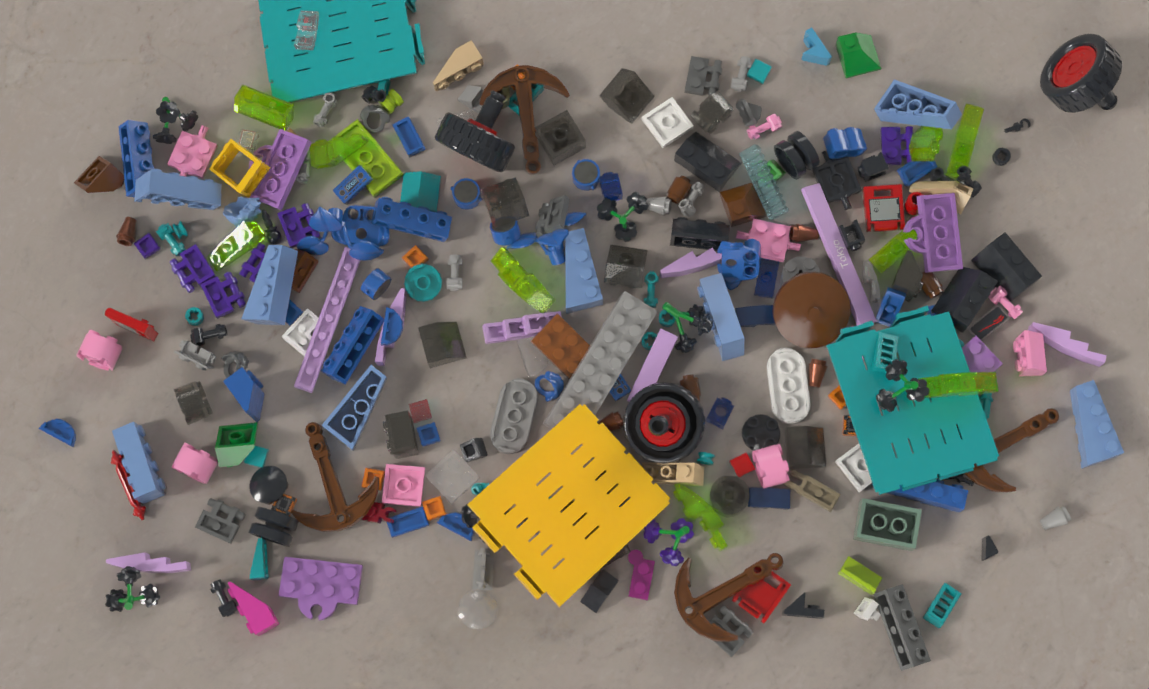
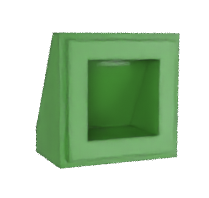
M769 160L757 172L769 187L786 174L775 160Z

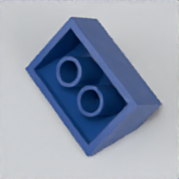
M242 367L223 382L244 411L254 421L258 422L260 421L265 394L261 390L264 386L250 370L246 371Z

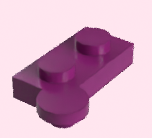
M632 550L628 554L629 563L634 565L628 597L648 601L655 561L643 559L641 551Z

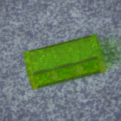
M242 84L234 97L235 112L286 131L293 120L294 104Z

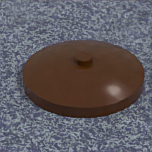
M805 272L790 278L781 286L773 303V318L777 329L787 341L802 348H819L835 341L841 334L840 330L846 328L850 318V301L845 289L833 277L820 272Z

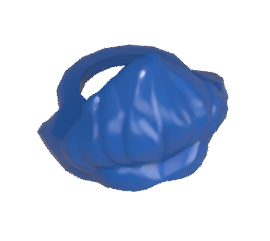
M547 371L536 378L535 388L541 395L545 396V400L548 402L560 396L564 389V381L560 375ZM543 378L547 379L553 385L554 391L542 389L540 380Z

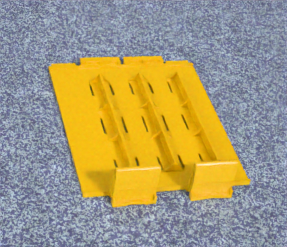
M579 404L467 504L480 519L472 527L479 537L494 553L504 545L522 565L514 573L515 577L536 600L546 592L559 607L670 504L669 496L657 483L654 485L651 483L653 480L652 476L630 452L627 455L624 453L626 448L603 423L600 425L597 423L599 419L585 404L583 406ZM580 444H582V446L575 453L571 454ZM594 458L585 468H583V466L590 459ZM604 471H606V473H604L597 481H595V479H596L600 474H602ZM550 472L551 474L537 486L536 484ZM616 484H618L616 488H614L609 494H607L609 490H611ZM563 487L552 498L548 499L558 488ZM628 497H630V499L625 504L619 507ZM574 499L575 501L561 513L560 511ZM515 504L516 506L505 515L504 513ZM584 513H587L577 524H575V525L573 526V524H574ZM525 518H528L519 528H516ZM597 526L599 527V528H598L596 531H594L587 539H585V537H586L589 533H591ZM539 531L540 533L529 542L528 540ZM550 545H552V547L549 548V549L541 556V553H542L545 549H547ZM564 558V560H563L555 569H553V567H554L561 559Z

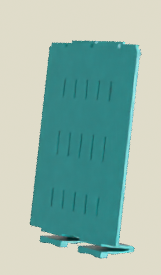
M258 0L260 12H263V14H260L263 44L264 48H266L265 58L269 83H271L273 103L277 105L414 73L417 74L415 58L421 65L425 64L420 24H414L415 30L409 25L406 9L407 5L413 13L417 12L416 0ZM303 15L317 16L316 30L302 26ZM302 37H306L305 39L314 38L312 49L298 48L299 39Z
M924 306L913 311L898 313L890 328L880 331L870 330L874 326L873 321L854 327L843 328L840 330L841 334L836 342L826 346L874 490L879 492V495L898 490L900 485L902 491L936 482L937 474L939 479L942 480L973 471L975 463L977 466L998 460L999 454L949 312L931 316V314L925 315L929 308ZM879 332L898 337L896 359L899 358L900 361L904 360L907 362L906 368L908 372L905 375L907 380L910 381L912 378L926 380L930 392L929 396H925L922 402L909 400L907 392L904 391L895 399L897 406L894 411L888 412L881 409L880 412L876 400L879 390L885 389L895 393L904 387V382L902 379L899 381L888 380L886 373L871 370ZM883 339V342L892 344L891 340ZM882 346V349L891 351V348ZM881 353V356L888 357V358H889V356H890V355ZM880 360V363H884V364H887V365H888V362H887V361H883V360H882V362H881V360Z

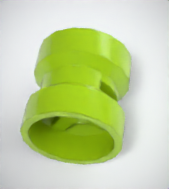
M392 88L388 91L386 99L383 102H379V104L389 114H392L396 106H401L404 100Z

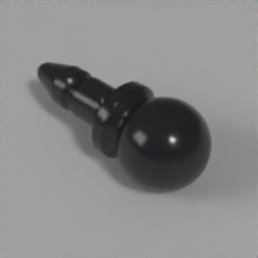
M263 209L262 219L267 230H264L267 233V241L270 244H278L282 238L281 233L276 230L277 226L273 227L269 214Z

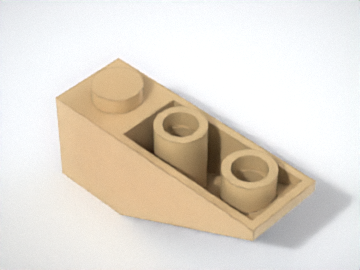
M472 40L454 50L433 82L435 91L446 89L450 83L462 80L468 73L476 72L484 65L483 58Z
M916 181L909 189V192H920L923 195L955 193L956 209L960 215L973 191V188L957 181Z
M642 462V467L653 478L651 483L703 486L705 467L697 463L662 464Z

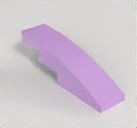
M711 248L696 257L693 251L661 269L659 276L661 278L677 277L708 269L722 263V254H716L714 249Z
M405 288L400 289L390 307L400 315L403 321V329L407 297ZM383 326L375 357L377 366H385L386 348H394L395 344L394 342L390 345L381 346Z
M561 311L524 315L522 318L504 319L502 322L483 324L485 343L491 344L534 337L557 313L561 316Z
M1035 322L1028 327L1029 331L1042 333L1044 343L1072 358L1098 367L1102 366L1106 361L1107 355L1087 351L1089 343L1070 339L1071 331Z
M660 329L627 399L628 402L641 389L658 382L678 336Z
M145 552L106 559L107 564L120 568L131 566L135 567L136 570H140V572L147 573L191 571V564L187 561L171 564L170 559L167 557L150 559V554Z

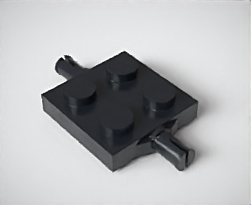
M827 150L823 151L825 163L812 169L817 184L820 183L827 203L842 201L845 211L851 209L849 197L860 193L862 189L849 157L831 159L828 156Z

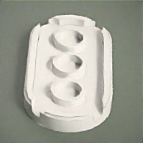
M780 348L770 356L767 362L771 408L774 416L779 421L786 424H796L806 418L811 405L806 364L804 358L796 350Z

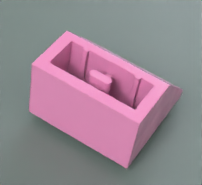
M1024 330L1013 342V350L1017 352L1015 369L1019 371V377L1042 376L1047 372L1043 334Z

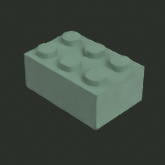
M863 498L859 501L853 540L913 551L916 549L922 510Z

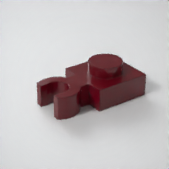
M374 502L367 515L361 520L381 524L383 519L388 523H394V520L388 518L390 512L396 513L397 510L392 507L385 508V504Z

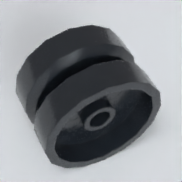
M800 131L790 134L787 137V141L782 140L774 145V152L779 163L795 180L804 176L806 169L812 170L820 164L819 156L812 143Z
M258 507L255 517L265 522V525L256 522L252 523L248 533L267 541L290 547L293 537L282 530L295 531L299 521L283 512Z

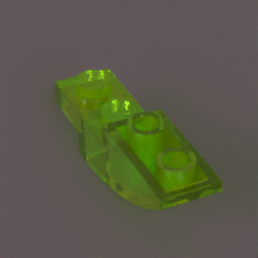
M965 104L953 142L946 175L958 178V168L969 166L984 108Z
M903 229L869 259L881 274L911 250L904 240L908 238L916 240L917 233L915 230L904 233Z
M501 247L491 259L493 265L499 270L497 275L525 302L539 312L546 313L555 299L533 273L528 274L506 247Z
M996 372L952 373L918 378V380H926L927 387L930 390L924 399L999 392Z
M679 483L675 484L673 494L678 502L681 501L684 508L682 510L688 519L691 518L692 521L700 518L699 524L704 532L708 531L711 536L709 541L714 549L718 548L719 552L726 549L728 545L719 532V529L724 527V523L718 514L694 491Z

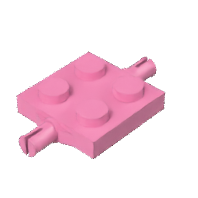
M201 125L198 135H192L184 131L181 132L167 163L168 166L181 172L180 176L204 178L218 147L216 143L205 139L206 133L209 130L208 127Z
M753 219L752 228L749 233L737 231L736 235L738 239H756L761 244V258L784 262L788 249L799 252L801 246L799 243L790 242L789 233L791 226Z

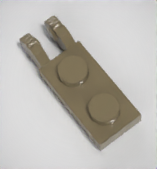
M791 469L790 474L803 482L800 486L790 480L784 484L790 489L797 491L796 493L831 512L841 494L810 476H805Z

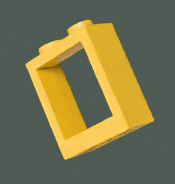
M230 139L224 145L219 156L214 159L209 170L237 192L249 198L271 167L240 143ZM241 151L254 163L238 184L224 172L238 152Z

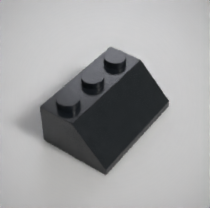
M697 131L683 142L674 157L675 162L718 192L723 189L741 165L740 161Z
M678 217L673 219L670 246L703 250L713 248L714 251H718L721 241L729 242L730 225H726L725 222L721 221L707 223L703 219L690 221L685 217Z
M1006 232L971 259L979 270L998 281L995 287L1002 286L1008 294L1005 297L1010 302L1042 277Z
M963 267V269L956 272L931 311L936 315L949 312L954 327L963 333L998 281L981 270Z

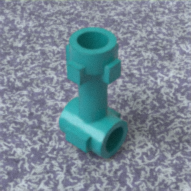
M169 223L162 224L155 231L162 241L164 239L168 241L172 247L170 251L173 255L175 254L179 257L180 253L186 250L182 242L178 243L173 237L172 233L175 231Z
M650 271L644 277V282L648 285L647 298H644V303L652 308H656L658 298H655V285L659 282V276L654 271Z

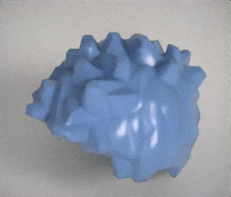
M240 196L236 202H232L224 207L223 215L236 228L247 225L251 226L250 222L254 218H258L257 215L261 213L259 209L261 202H258L260 199L259 197L246 198Z

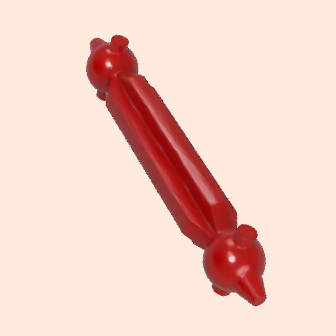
M113 450L111 464L116 465V472L131 506L134 507L133 515L144 520L146 507L141 506V502L133 498L132 492L135 491L127 480L130 474L127 473L122 464L124 456Z

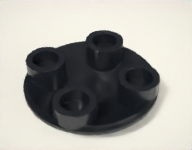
M763 414L751 416L742 428V438L746 446L755 451L777 445L780 440V428L777 420Z
M265 466L253 474L249 489L255 500L270 505L282 497L289 484L285 473L280 468Z

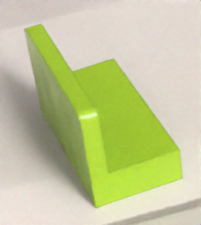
M849 556L838 572L839 575L870 595L876 592V588L882 580L881 576Z

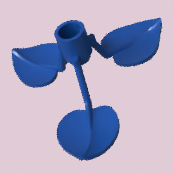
M321 206L310 218L309 225L316 231L324 232L323 237L319 239L315 236H308L301 239L297 244V249L306 251L310 255H323L329 250V245L324 242L328 231H338L342 228L348 248L351 249L349 251L351 257L367 261L379 257L384 252V249L368 241H358L352 245L346 230V222H343V211L339 208H331L327 211Z
M586 212L567 213L564 226H571L587 215ZM558 229L537 238L536 232L524 233L520 235V238L515 243L509 244L507 250L509 248H524L537 242L544 250L545 255H549L551 264L559 265L565 262L563 241L569 235V230Z

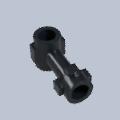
M371 85L363 91L361 97L368 104L377 101L383 102L386 99V93L383 89L377 90Z
M967 166L959 167L957 177L960 181L963 180L966 186L973 188L970 196L972 198L980 192L982 187L977 181H972L970 175L972 171Z
M940 167L932 169L929 173L931 181H957L965 184L958 178L954 180L944 175V171Z
M217 324L215 329L203 332L202 328L192 329L190 338L192 343L202 346L205 344L204 339L216 336L219 339H223L228 333L225 324Z
M221 579L211 583V592L217 594L222 604L218 607L222 617H229L235 614V611L238 610L237 605L233 599L231 601L228 600L224 591L225 583Z

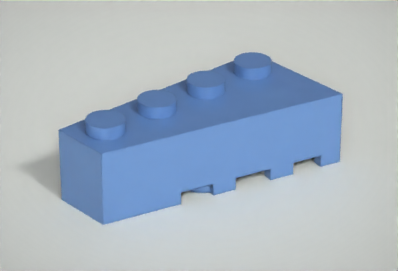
M895 79L874 108L880 121L952 129L962 115L955 101Z
M151 169L136 179L134 202H142V199H149L152 204L170 202L171 206L188 204L189 208L214 210L221 206L222 184L215 183L211 179L199 180L195 176L184 177L175 172L164 173L160 169Z
M584 228L569 231V235L565 238L566 314L603 305V297Z
M268 245L241 318L242 320L261 325H285L298 254L297 250L284 245Z
M722 273L699 279L698 294L700 298L703 297L705 314H710V320L713 321L711 331L713 330L715 344L719 349L722 361L744 356L745 338Z
M370 365L322 424L323 428L353 451L387 380L386 376Z
M1092 380L1072 388L1070 396L1076 422L1075 430L1079 442L1078 450L1081 456V469L1123 454V448L1095 381Z
M131 422L112 430L120 455L125 457L122 459L123 467L127 473H130L127 480L135 491L132 492L133 498L145 504L164 496L165 492L163 489H166L163 479L158 477L157 471H159L156 461H152L150 456L152 449L149 443H145L144 436L146 434L142 425L139 426L137 423Z

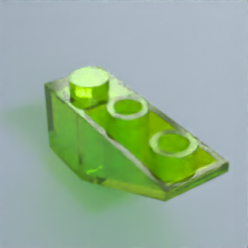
M921 126L912 135L909 145L912 162L935 161L936 153H939L940 150L939 142L943 139V128Z
M352 134L350 138L339 136L334 137L331 141H326L325 139L316 140L309 148L311 166L316 169L335 167L368 143L369 139L362 134Z
M242 222L207 256V259L216 272L255 248L266 235L257 222Z

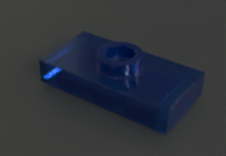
M760 259L759 274L754 291L755 296L773 299L779 267L778 261Z

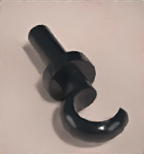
M1024 118L1020 123L1016 122L1013 126L1004 129V132L1008 133L1014 130L1018 132L1023 128V121L1028 123V128L1031 126V123L1028 119Z
M964 474L948 478L950 480L956 478L958 483L962 481L970 486L974 485L973 481L963 477Z

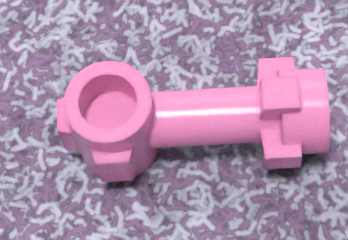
M772 114L766 118V123L755 127V125L750 126L747 129L749 138L751 140L755 138L756 140L760 138L759 134L771 129L772 132H775L782 128L780 117Z
M1002 286L995 287L988 298L994 304L1000 302L1009 311L1007 315L1010 318L1016 319L1023 312L1018 304L1014 306L1005 297L1008 293Z

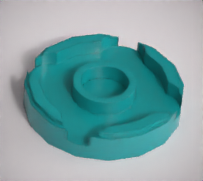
M419 264L408 270L404 286L411 298L416 301L426 302L438 295L441 290L442 279L440 273L433 266Z

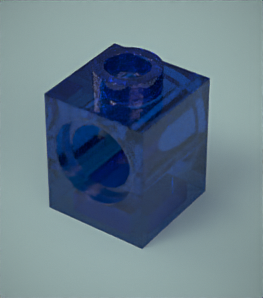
M606 172L599 176L603 199L622 200L623 193L618 173Z
M717 397L706 418V422L723 430L734 408L732 402L724 397L721 399ZM717 408H723V409H725L726 415H724V416H719V415H717V414H716V409H717Z

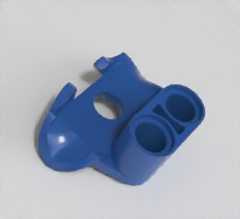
M352 205L344 211L343 222H346V230L352 245L358 241H368L380 247L389 242V228L371 224L372 219L369 217V211L374 210L375 206ZM351 209L358 211L359 215L356 219L351 217ZM342 228L338 231H331V236L336 242L347 245ZM359 228H363L367 232L364 239H359L356 235Z
M748 239L744 244L741 242L721 241L717 253L722 254V264H717L718 272L722 273L727 289L733 290L737 288L742 280L756 278L760 268V242L756 239ZM729 259H733L737 262V264L731 266L728 265L726 261Z

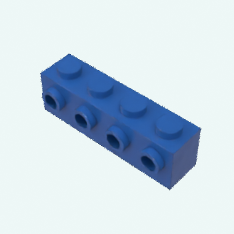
M127 120L118 128L126 197H135L136 179L154 169V165L152 163L148 123Z
M382 197L375 202L371 224L445 242L449 236L452 216H448L443 211L432 212L427 207L419 206L417 208L411 206L408 202L397 203L391 198Z
M360 306L355 311L349 325L344 329L340 340L334 345L329 358L325 360L321 372L333 380L346 385L382 326L384 318L372 309Z
M936 479V482L902 491L900 485V489L888 492L887 494L960 513L965 509L968 490H964L963 486L952 484V486L945 485L944 481Z

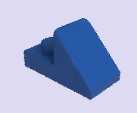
M890 287L887 288L876 315L877 323L888 327L892 325L902 307L906 293Z

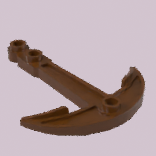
M520 65L500 72L484 89L479 105L483 106L486 98L491 94L490 91L493 90L500 93L503 88L515 87L523 134L524 160L527 162L525 170L528 174L535 175L539 172L541 164L538 161L539 148L538 139L535 136L531 85H544L545 89L555 91L566 98L570 94L563 83L545 69L530 65ZM522 73L525 78L520 79L518 74ZM527 147H533V152H528ZM529 165H534L536 169L534 171L530 170Z
M1047 409L1042 414H1038L1023 422L1019 427L995 438L994 442L998 453L1025 437L1029 438L1044 430L1048 425L1055 424L1059 420V413L1055 409ZM1049 413L1054 414V419L1049 417ZM1036 422L1038 428L1033 427L1032 423ZM975 463L973 471L964 473L975 484L990 491L1005 493L1016 491V487L1004 482L995 474L990 475L983 465L977 466Z
M311 422L306 426L305 432L310 437L309 444L313 457L319 467L331 512L321 516L318 514L301 513L292 510L291 513L300 523L322 532L345 530L355 525L369 512L378 494L379 477L375 476L369 486L358 495L359 500L348 506L330 459L331 454L326 438L322 435V427L316 422ZM315 426V431L311 433V427ZM321 444V448L316 450V446ZM343 515L344 520L339 522V517Z
M772 553L767 559L756 562L746 568L743 573L696 598L692 597L689 589L691 587L690 569L692 559L688 557L677 574L674 590L677 609L682 619L698 635L720 642L738 640V635L731 634L714 623L710 624L704 614L750 584H756L772 574L773 570H780L784 564L782 556L778 553ZM773 558L779 559L777 563L771 562ZM756 568L762 569L760 573L754 572ZM692 608L693 611L692 613L687 614L686 609Z

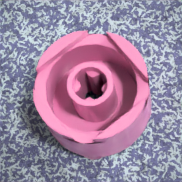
M89 330L78 350L77 357L82 361L86 358L90 365L99 369L109 371L110 368L113 371L121 354L122 346L117 344L118 340L114 337L107 336L105 338L100 336L98 332Z
M184 443L172 468L196 481L207 484L218 464V460L210 456L211 454L201 449L197 450L190 444Z
M780 444L752 451L753 463L756 462L755 471L763 489L789 481L787 473L789 467L787 461L782 460L781 455H783Z

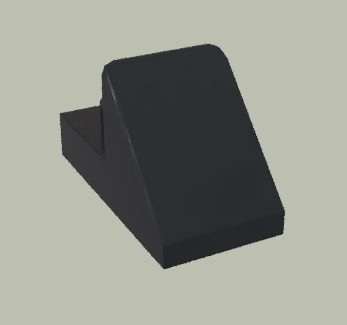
M603 569L593 584L590 585L580 602L597 613L619 580Z
M804 592L782 611V616L823 619L825 610L820 609L818 605H808L805 608Z

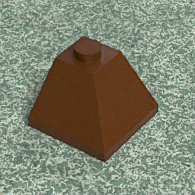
M98 156L74 184L87 193L113 192L122 187L125 179L124 175L112 163Z
M755 181L719 192L731 227L751 222L753 219L767 217Z

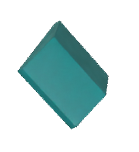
M422 171L404 173L400 202H408L411 206L417 208L419 206L427 207L429 211L436 212L441 176Z

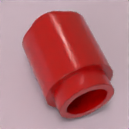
M913 192L908 196L904 203L905 211L908 214L918 215L917 196L923 195L922 193Z

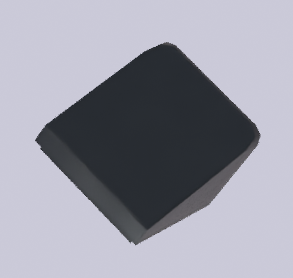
M473 438L460 444L465 463L488 456L482 438Z
M989 535L982 538L981 560L984 561L999 552Z

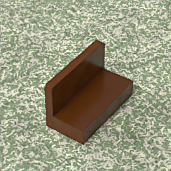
M294 249L298 251L291 289L300 293L319 261L306 251Z

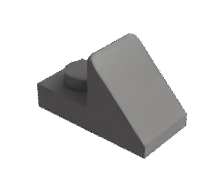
M468 85L459 96L458 101L479 114L482 108L479 105L483 94L482 88Z

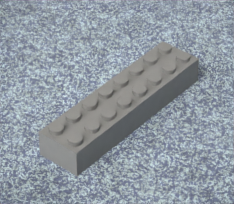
M624 291L549 412L543 425L552 429L579 404L582 406L585 404L596 415L658 311Z

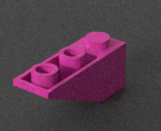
M228 582L230 588L227 590L232 599L236 598L239 604L237 609L242 617H246L248 621L246 626L251 634L254 633L260 636L280 624L269 605L235 583Z

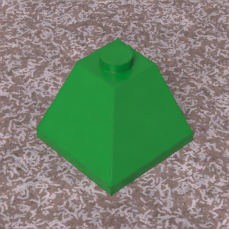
M855 32L837 38L835 47L846 79L882 69L871 35Z
M258 422L219 426L215 445L219 467L239 465L255 448Z

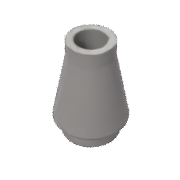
M667 197L647 198L648 210L662 215L670 214L671 199H667Z
M1058 506L1041 519L1040 523L1046 531L1050 528L1068 524L1071 521V517L1064 506L1061 508Z

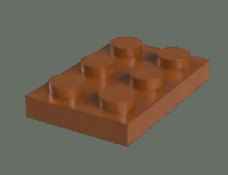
M558 313L530 341L569 380L590 347Z

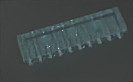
M754 144L739 153L768 219L774 220L787 213L789 208L782 199L783 195L779 192V187L776 186L777 182L773 179L774 175L770 173L771 169L767 166L768 162L764 159V154L761 153L762 149Z

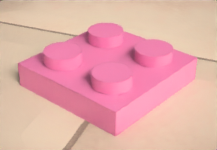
M386 464L382 503L421 507L425 467Z

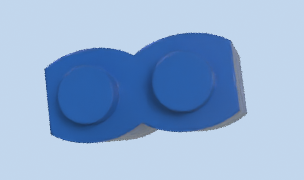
M848 127L844 130L833 128L823 137L828 156L831 159L847 156L857 157L867 150L862 131L859 128Z

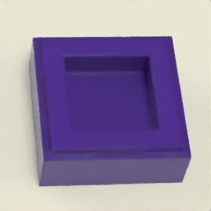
M150 233L134 243L145 260L161 249Z

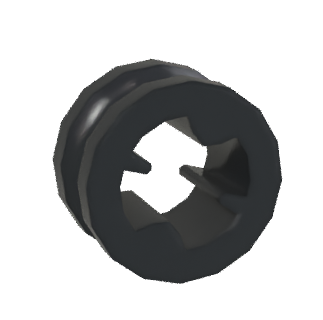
M1003 147L998 148L992 155L993 162L999 166L1007 164L1011 158L1010 151ZM1000 153L1006 156L1003 161L997 157Z

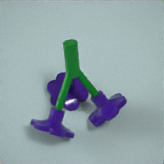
M679 518L677 522L671 524V530H662L659 523L653 519L644 527V538L648 540V543L652 544L659 538V535L671 534L675 543L671 548L666 547L665 550L660 551L662 561L672 566H678L679 563H683L684 558L677 547L679 542L685 543L687 539H691L694 536L692 530L693 523L690 521L686 522L684 518Z

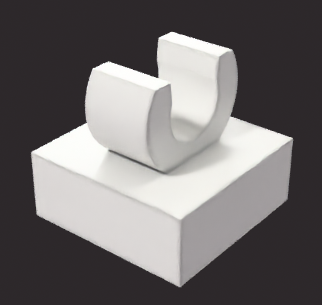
M864 597L854 612L856 616L867 621L869 618L877 621L881 616L875 610L879 604L873 599Z

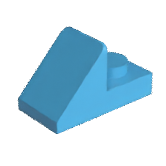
M811 27L806 30L803 40L806 47L811 49L803 53L801 60L825 66L829 65L832 56Z

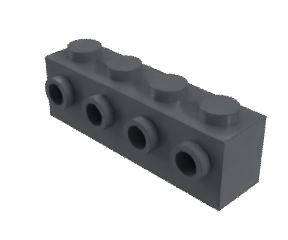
M903 584L873 594L876 602L879 604L878 609L901 671L930 662L928 651Z

